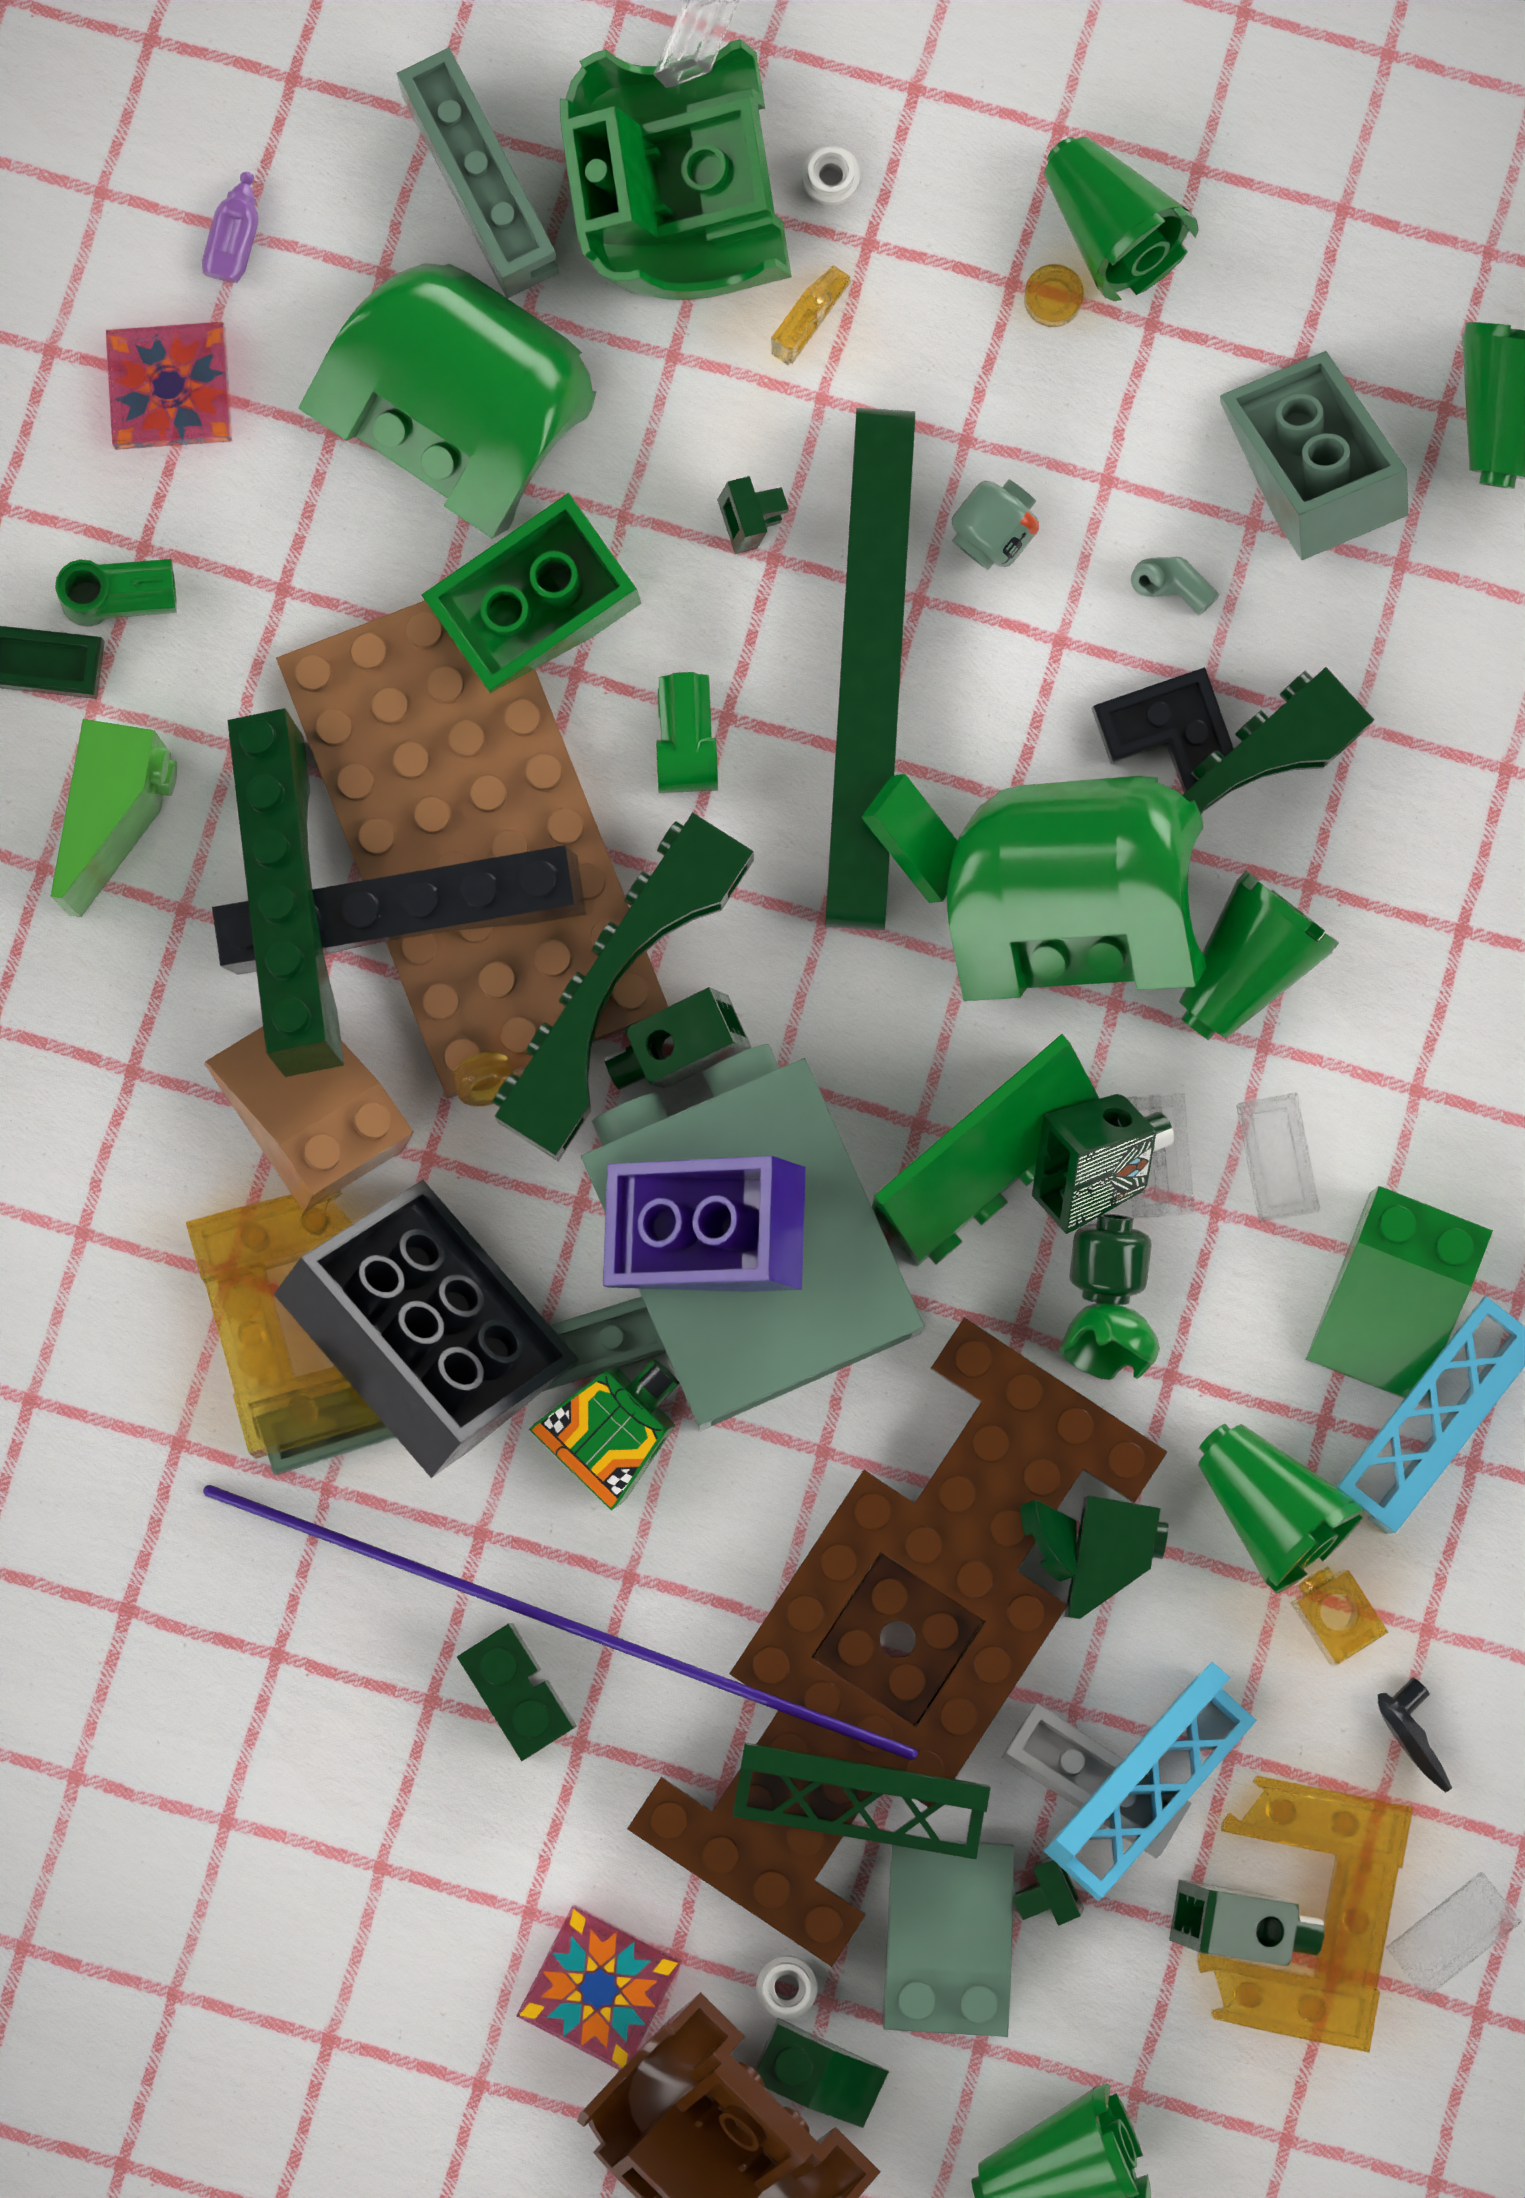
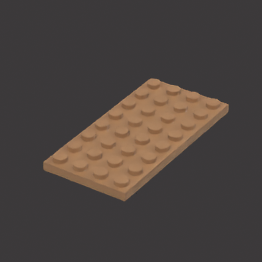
M425 600L276 657L362 881L566 845L577 855L586 915L529 925L466 929L386 941L447 1099L525 1069L533 1058L526 1053V1049L533 1036L544 1022L553 1027L566 1007L558 1002L565 987L576 972L586 976L598 958L596 954L591 952L597 938L610 921L619 926L630 909L628 904L624 902L625 895L536 670L534 669L496 691L489 693ZM647 951L635 961L616 985L600 1016L593 1042L621 1032L629 1026L668 1007Z

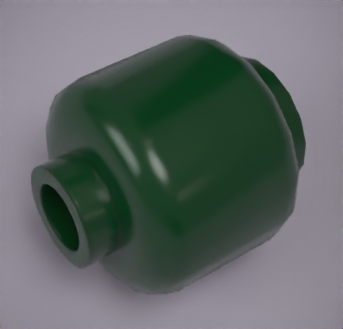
M1103 1214L1097 1217L1096 1224L1082 1226L1075 1232L1069 1277L1073 1285L1083 1290V1299L1096 1303L1126 1305L1130 1303V1296L1140 1294L1146 1288L1152 1243L1148 1235L1140 1230L1133 1229V1218L1117 1214Z

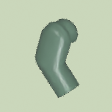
M1182 557L1145 559L1136 565L1131 574L1132 587L1140 595L1150 597L1179 595L1198 616L1206 611L1220 596L1190 563Z

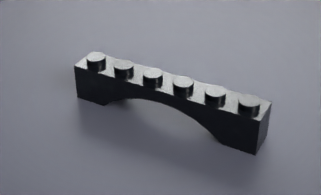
M566 845L313 889L324 956L366 945L421 935L476 928L529 925L586 915L578 858ZM243 901L212 907L220 966L237 975L257 972L249 902Z

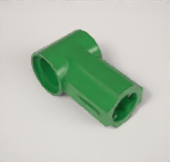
M79 559L65 565L56 577L55 589L63 612L70 621L80 626L97 625L108 618L177 613L172 559L100 565L91 560ZM89 582L100 587V593L97 598L90 603L77 604L70 600V593L78 584Z
M679 672L658 677V714L660 718L661 740H656L659 793L718 791L716 738H712L709 675L697 674L695 672Z

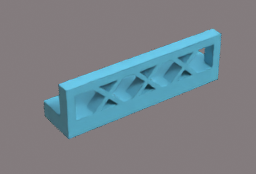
M1487 1296L1483 1297L1337 1484L1336 1488L1354 1499L1370 1515L1367 1519L1386 1534L1396 1533L1525 1367V1326ZM1488 1316L1509 1332L1510 1335L1493 1357L1476 1359L1473 1332L1484 1318ZM1463 1345H1465L1466 1360L1451 1362ZM1486 1365L1478 1375L1477 1366ZM1467 1367L1470 1387L1456 1405L1439 1407L1436 1388L1438 1377L1444 1370ZM1428 1392L1430 1408L1414 1410ZM1449 1413L1441 1423L1440 1414ZM1431 1415L1433 1435L1419 1453L1402 1455L1399 1437L1400 1426L1407 1417ZM1391 1440L1392 1456L1376 1458ZM1412 1460V1462L1404 1471L1403 1461ZM1394 1463L1396 1482L1379 1504L1355 1486L1370 1465Z
M1211 1662L1195 1677L1043 1850L1098 1902L1108 1893L1257 1721L1222 1689L1230 1677L1214 1662ZM1209 1702L1236 1724L1222 1740H1199L1197 1716ZM1187 1728L1188 1740L1176 1741ZM1200 1750H1213L1201 1764ZM1166 1751H1189L1191 1777L1185 1784H1160L1158 1760ZM1149 1772V1785H1137ZM1161 1794H1175L1162 1809ZM1128 1795L1151 1796L1153 1820L1146 1828L1121 1829L1120 1804ZM1110 1816L1111 1829H1099ZM1137 1838L1126 1852L1123 1853L1122 1839ZM1112 1839L1114 1865L1100 1880L1075 1855L1088 1840Z

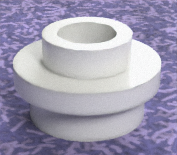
M825 146L813 151L805 160L802 168V184L807 194L816 202L824 205H838L849 200L858 189L860 168L857 160L849 151L837 146ZM832 169L839 172L842 179L836 185H826L821 181L820 175L824 171Z
M780 1956L774 1958L761 1969L756 1982L757 1997L762 2007L771 2015L782 2019L796 2018L807 2012L815 2001L817 1995L816 1976L811 1967L797 1957ZM789 1975L797 1980L799 1989L796 1995L791 1998H783L776 1993L775 1983L781 1976Z

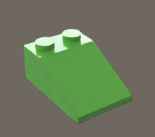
M88 719L82 720L50 895L70 916H83L161 811L163 795L172 796L177 777V761L170 760L171 753L155 730Z

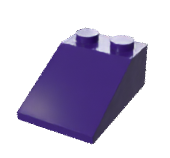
M775 1156L607 1164L603 1286L608 1288L740 1292L802 1290L806 1167Z

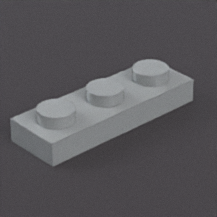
M1038 1703L1031 1708L1001 1757L1079 1809L1123 1760V1758ZM1146 1774L1137 1785H1149V1775ZM1161 1794L1162 1809L1175 1794ZM1128 1795L1120 1804L1121 1829L1146 1828L1152 1822L1150 1795ZM1187 1801L1148 1845L1144 1850L1154 1858H1158L1163 1853L1192 1804L1191 1802ZM1109 1816L1103 1824L1111 1829ZM1127 1838V1840L1130 1841L1131 1843H1133V1842L1137 1839V1838Z

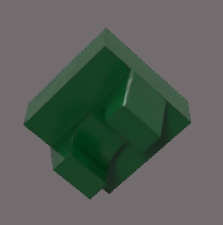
M750 476L728 481L717 499L735 554L757 549L768 532L767 527L780 524L782 521L781 514L787 513L789 510L782 487L755 492Z
M1050 1857L1036 1862L1033 1867L1038 1882L1017 1891L1016 1895L1013 1896L1022 1920L1051 1909L1058 1926L1080 1917L1084 1910L1069 1874Z

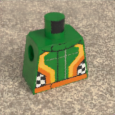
M653 1359L633 1381L614 1366L600 1374L534 1423L529 1430L612 1511L628 1498L675 1427L674 1422L658 1406L680 1383L656 1359Z

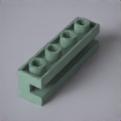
M450 47L397 72L402 97L505 297L508 299L558 274L559 269L555 261L557 259L556 251Z

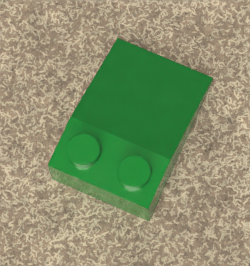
M570 493L561 497L421 594L489 693L496 691L593 638L642 604L637 588Z
M1381 1186L1372 1190L1366 1200L1305 1360L1405 1398L1445 1347L1471 1290L1493 1230Z

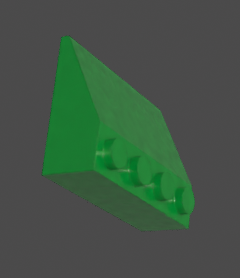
M1063 1034L1058 1036L874 1195L872 1209L877 1220L917 1266L928 1257L935 1265L940 1263L963 1242L956 1234L973 1218L982 1226L1008 1203L1002 1193L1018 1179L1026 1187L1034 1181L1043 1115L1100 1099L1066 1037Z

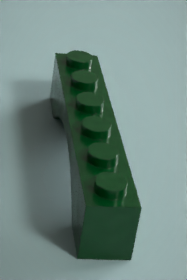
M1327 667L1314 678L1307 671H1304L1279 694L1286 702L1270 717L1262 710L1259 711L1235 733L1242 741L1225 757L1217 749L1193 770L1191 774L1198 782L1182 796L1189 802L1195 800L1199 812L1202 814L1230 792L1260 778L1292 770L1323 769L1365 732L1375 719Z
M285 708L230 719L227 722L266 1054L285 1077L344 1066L338 1012L323 953L311 882L307 829L310 784L304 736Z
M693 812L684 825L677 821L671 825L658 846L657 852L664 857L653 874L649 875L642 871L637 877L624 900L631 907L619 926L610 921L603 929L591 952L598 956L586 976L576 972L571 978L558 1001L566 1006L553 1027L546 1022L540 1026L526 1049V1053L533 1058L520 1077L511 1073L506 1078L493 1099L492 1103L499 1107L494 1117L500 1125L558 1162L591 1113L588 1083L591 1047L600 1016L616 985L635 961L664 936L693 920L722 911L754 862L753 850Z

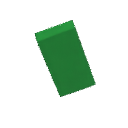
M906 774L891 776L861 818L928 903L943 902L947 896L949 872L957 839Z

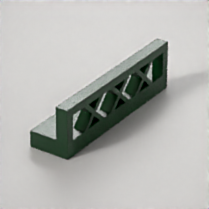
M745 1742L732 1817L977 1859L984 1812H987L991 1787L981 1783ZM752 1772L779 1775L793 1796L773 1810L747 1806ZM790 1778L813 1782L799 1791ZM822 1783L841 1786L854 1804L852 1808L834 1821L818 1818L804 1799V1796ZM851 1788L873 1793L859 1801ZM883 1794L898 1796L904 1799L915 1817L895 1831L882 1830L876 1826L865 1810V1807ZM912 1799L932 1802L933 1804L920 1812ZM798 1801L808 1816L783 1811ZM944 1805L971 1809L966 1844L940 1840L925 1818ZM859 1812L869 1827L844 1822ZM920 1823L930 1838L905 1833Z

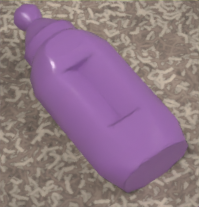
M243 172L240 175L241 183L228 192L227 198L219 204L214 213L202 258V270L206 276L226 282L238 283L246 271L258 226V212L255 208L256 199L250 186L254 181V175L250 172Z

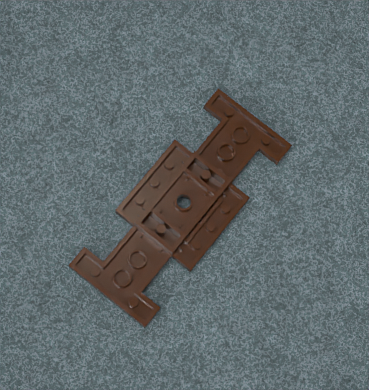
M964 1317L930 1369L981 1403L915 1503L866 1470H863L729 1673L746 1686L917 1750L918 1755L916 1759L909 1760L781 1711H777L756 1744L955 1779L1068 1606L1017 1571L1036 1542L1033 1534L1028 1536L1024 1534L1020 1506L1037 1499L1057 1510L1082 1471L1090 1474L1130 1502L1135 1503L1168 1451ZM894 1621L907 1623L915 1633L914 1648L903 1657L889 1656L880 1645L881 1631L887 1624ZM984 1621L983 1625L981 1626V1628L979 1629V1631L977 1632V1634L975 1635V1637H974L973 1640L971 1641L970 1645L968 1646V1648L966 1649V1651L964 1652V1654L962 1655V1657L960 1658V1660L958 1661V1663H957L956 1666L954 1667L953 1671L951 1672V1674L949 1675V1677L947 1678V1680L945 1681V1683L943 1684V1686L941 1687V1689H940L939 1692L937 1693L936 1697L934 1698V1700L932 1701V1703L930 1704V1706L928 1707V1709L926 1710V1712L924 1713V1715H923L922 1718L920 1719L919 1723L917 1724V1726H915V1724L917 1723V1721L919 1720V1718L921 1717V1715H922L923 1712L925 1711L926 1707L928 1706V1704L930 1703V1701L932 1700V1698L934 1697V1695L936 1694V1692L938 1691V1689H939L940 1686L942 1685L943 1681L945 1680V1678L947 1677V1675L949 1674V1672L951 1671V1669L953 1668V1666L955 1665V1663H956L957 1660L959 1659L960 1655L962 1654V1652L964 1651V1649L966 1648V1646L968 1645V1643L970 1642V1640L972 1639V1637H973L974 1634L976 1633L977 1629L979 1628V1626L981 1625V1623ZM740 1769L713 1810L661 1776L627 1830L832 1967L866 1916L863 1911L815 1880L843 1836L732 1817ZM752 1772L747 1806L773 1810L793 1796L779 1775ZM790 1778L799 1791L813 1782ZM822 1783L804 1796V1799L815 1815L820 1819L834 1821L854 1806L841 1786ZM851 1788L859 1801H862L872 1793ZM918 1800L927 1807L933 1804L932 1802ZM798 1801L783 1811L808 1816ZM858 1813L844 1823L852 1824Z

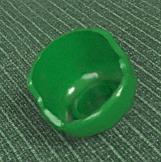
M1095 1303L1086 1306L1077 1313L1070 1323L1059 1347V1351L1065 1361L1085 1373L1104 1380L1113 1379L1122 1368L1127 1366L1133 1367L1134 1378H1140L1154 1364L1160 1350L1158 1338L1144 1317L1135 1310L1110 1303Z

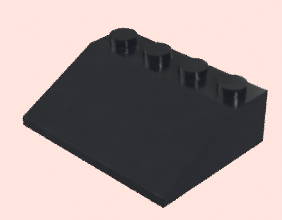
M421 1180L302 1256L274 1293L275 1297L430 1478L471 1451L571 1369L579 1360L424 1180Z

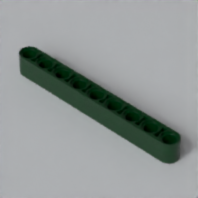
M856 408L825 927L885 930L890 853L861 817L889 778L894 776L916 411Z

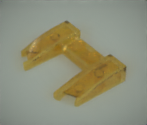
M340 1190L306 1212L302 1210L293 1195H288L186 1222L200 1277L207 1289L235 1394H233L248 1453L255 1459L382 1421L335 1366L295 1376L266 1271L298 1261L302 1256L353 1224L333 1202L342 1194Z
M1257 1775L1252 1782L1264 1791L1241 1821L1228 1813L1222 1821L1220 1831L1335 1855L1323 1921L1324 1940L1321 1951L1317 1955L1314 1975L1198 1952L1196 1962L1199 1972L1204 1973L1214 1970L1224 2005L1222 2008L1210 2010L1212 2018L1272 2033L1369 2053L1380 1991L1377 1987L1398 1869L1403 1867L1413 1807Z

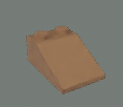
M263 1027L208 1059L204 1065L302 1210L306 1212L402 1152L414 1132L381 1083L342 1040L344 1066L285 1077L266 1054Z

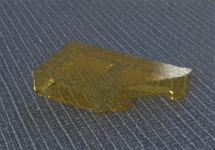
M833 265L809 286L771 337V354L787 365L793 364L851 283L850 276Z

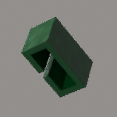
M508 1623L457 1656V1659L521 1762L577 1727L549 1680L534 1687L528 1678L542 1669L513 1623Z

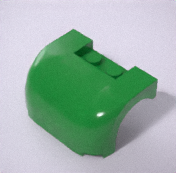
M739 39L729 42L724 48L707 57L676 65H634L615 57L606 49L595 52L580 60L579 62L582 67L571 80L566 98H560V125L578 240L583 255L589 259L599 274L631 293L669 300L715 297L791 278L783 221L774 212L759 110L765 109L757 52Z
M424 263L392 275L355 309L329 348L298 409L346 441L357 437L448 498L444 504L445 508L493 539L510 528L525 489L551 449L568 430L587 419L592 410L597 391H592L590 374L579 356L582 352L566 337L470 273L451 264L436 265Z
M1129 776L1020 785L999 790L994 797L980 805L963 829L956 843L947 888L948 923L963 1001L1021 998L1027 988L1135 981L1136 990L1196 987L1207 967L1205 956L1199 949L1193 932L1188 897L1190 857L1196 839L1204 828L1202 816L1195 800L1189 802L1178 791L1157 783V777Z

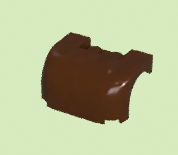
M701 1992L674 2014L629 2059L580 2112L577 2120L583 2127L589 2123L591 2130L601 2143L593 2153L636 2198H859L881 2172L836 2127L816 2141L809 2134L810 2129L806 2121L793 2109L782 2107L764 2089L763 2079L751 2066L743 2062H737L730 2055L745 2036Z

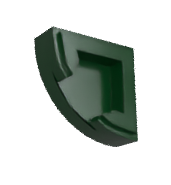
M1037 1499L1021 1505L1020 1513L1025 1536L1033 1534L1038 1548L1045 1560L1039 1562L1041 1566L1060 1582L1077 1576L1076 1520Z

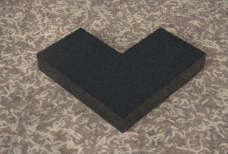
M1205 667L1096 704L1091 708L1111 764L1167 745L1184 793L1198 782L1191 773L1208 756L1218 749L1225 757L1234 749Z

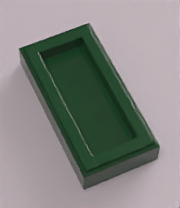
M0 626V688L97 699L105 641L102 637Z

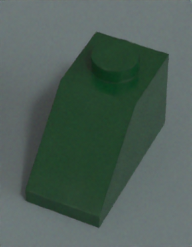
M1093 1496L1084 1497L1076 1543L1077 1576L1072 1577L1070 1580L1067 1598L1068 1606L1066 1607L1064 1617L1073 1619L1083 1618L1150 1570L1153 1558L1163 1559L1169 1524L1159 1521L1161 1508Z
M777 2018L754 2068L763 2079L765 2088L804 2107L864 2128L889 2073V2070L780 2018Z

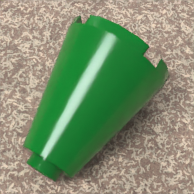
M1089 137L1066 138L1050 151L1047 157L1048 164L1045 168L1044 176L1093 281L1105 298L1112 301H1120L1122 299L1116 292L1131 288L1136 295L1147 291L1165 278L1183 260L1188 251L1182 245V242L1189 231L1196 238L1199 230L1197 219L1187 208Z
M1465 323L1464 334L1462 335L1469 470L1481 473L1479 484L1515 489L1516 478L1525 479V330L1511 329V325Z
M1245 870L1236 880L1202 952L1205 956L1207 968L1196 987H1186L1179 1000V1003L1187 1009L1181 1019L1207 1040H1210L1215 1033L1227 1038L1332 954L1339 942L1326 933L1323 935L1324 929L1274 890L1270 891L1259 882L1258 878Z
M1223 1424L1209 1434L1199 1446V1449L1204 1453L1198 1463L1199 1468L1265 1583L1276 1594L1287 1590L1308 1574L1304 1568L1311 1565L1318 1558L1322 1561L1328 1558L1348 1538L1363 1518L1360 1514L1364 1510L1354 1499L1243 1424L1232 1429Z
M1108 2083L1094 2087L979 2162V2176L971 2180L975 2198H1151L1148 2174L1136 2177L1134 2168L1137 2167V2158L1143 2156L1131 2120L1117 2093L1109 2096L1110 2085Z

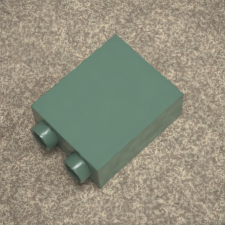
M762 1044L742 1051L705 1070L703 1075L713 1098L670 1117L658 1092L640 1096L599 1115L592 1120V1123L602 1146L581 1155V1159L605 1213L607 1164L775 1156L806 1167L802 1290L740 1292L639 1289L700 1431L916 1337L922 1333L925 1327L806 1058L779 1068L769 1044Z

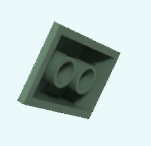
M1327 351L1220 395L1221 405L1274 519L1301 560H1305L1409 515L1407 468Z
M951 1841V1842L966 1844V1842H962V1841ZM979 1843L977 1859L892 1845L882 2016L884 2030L1008 2037L1012 1966L1014 1845Z

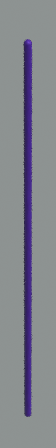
M207 1485L203 1489L204 1495L903 1758L914 1760L918 1755L916 1749L218 1487Z

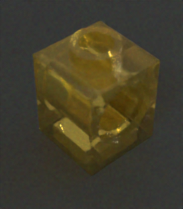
M1326 1566L1297 1585L1303 1595L1290 1603L1330 1665L1340 1664L1388 1633L1349 1570H1340L1333 1575L1330 1568ZM1333 1594L1345 1598L1351 1609L1348 1623L1339 1630L1327 1627L1320 1614L1323 1601Z

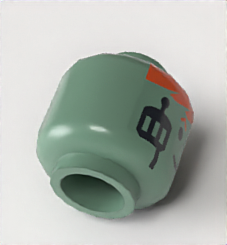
M1008 479L1003 487L991 481H982L975 487L952 517V526L957 533L952 542L987 570L993 564L1000 567H1008L1014 563L1039 531L1038 519L1030 511L1036 500L1010 479Z

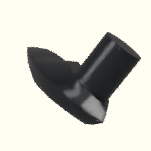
M1412 1677L1393 1697L1387 1693L1378 1694L1379 1710L1391 1733L1414 1764L1425 1776L1446 1793L1452 1789L1449 1779L1437 1756L1429 1746L1426 1732L1410 1715L1430 1693L1421 1682Z

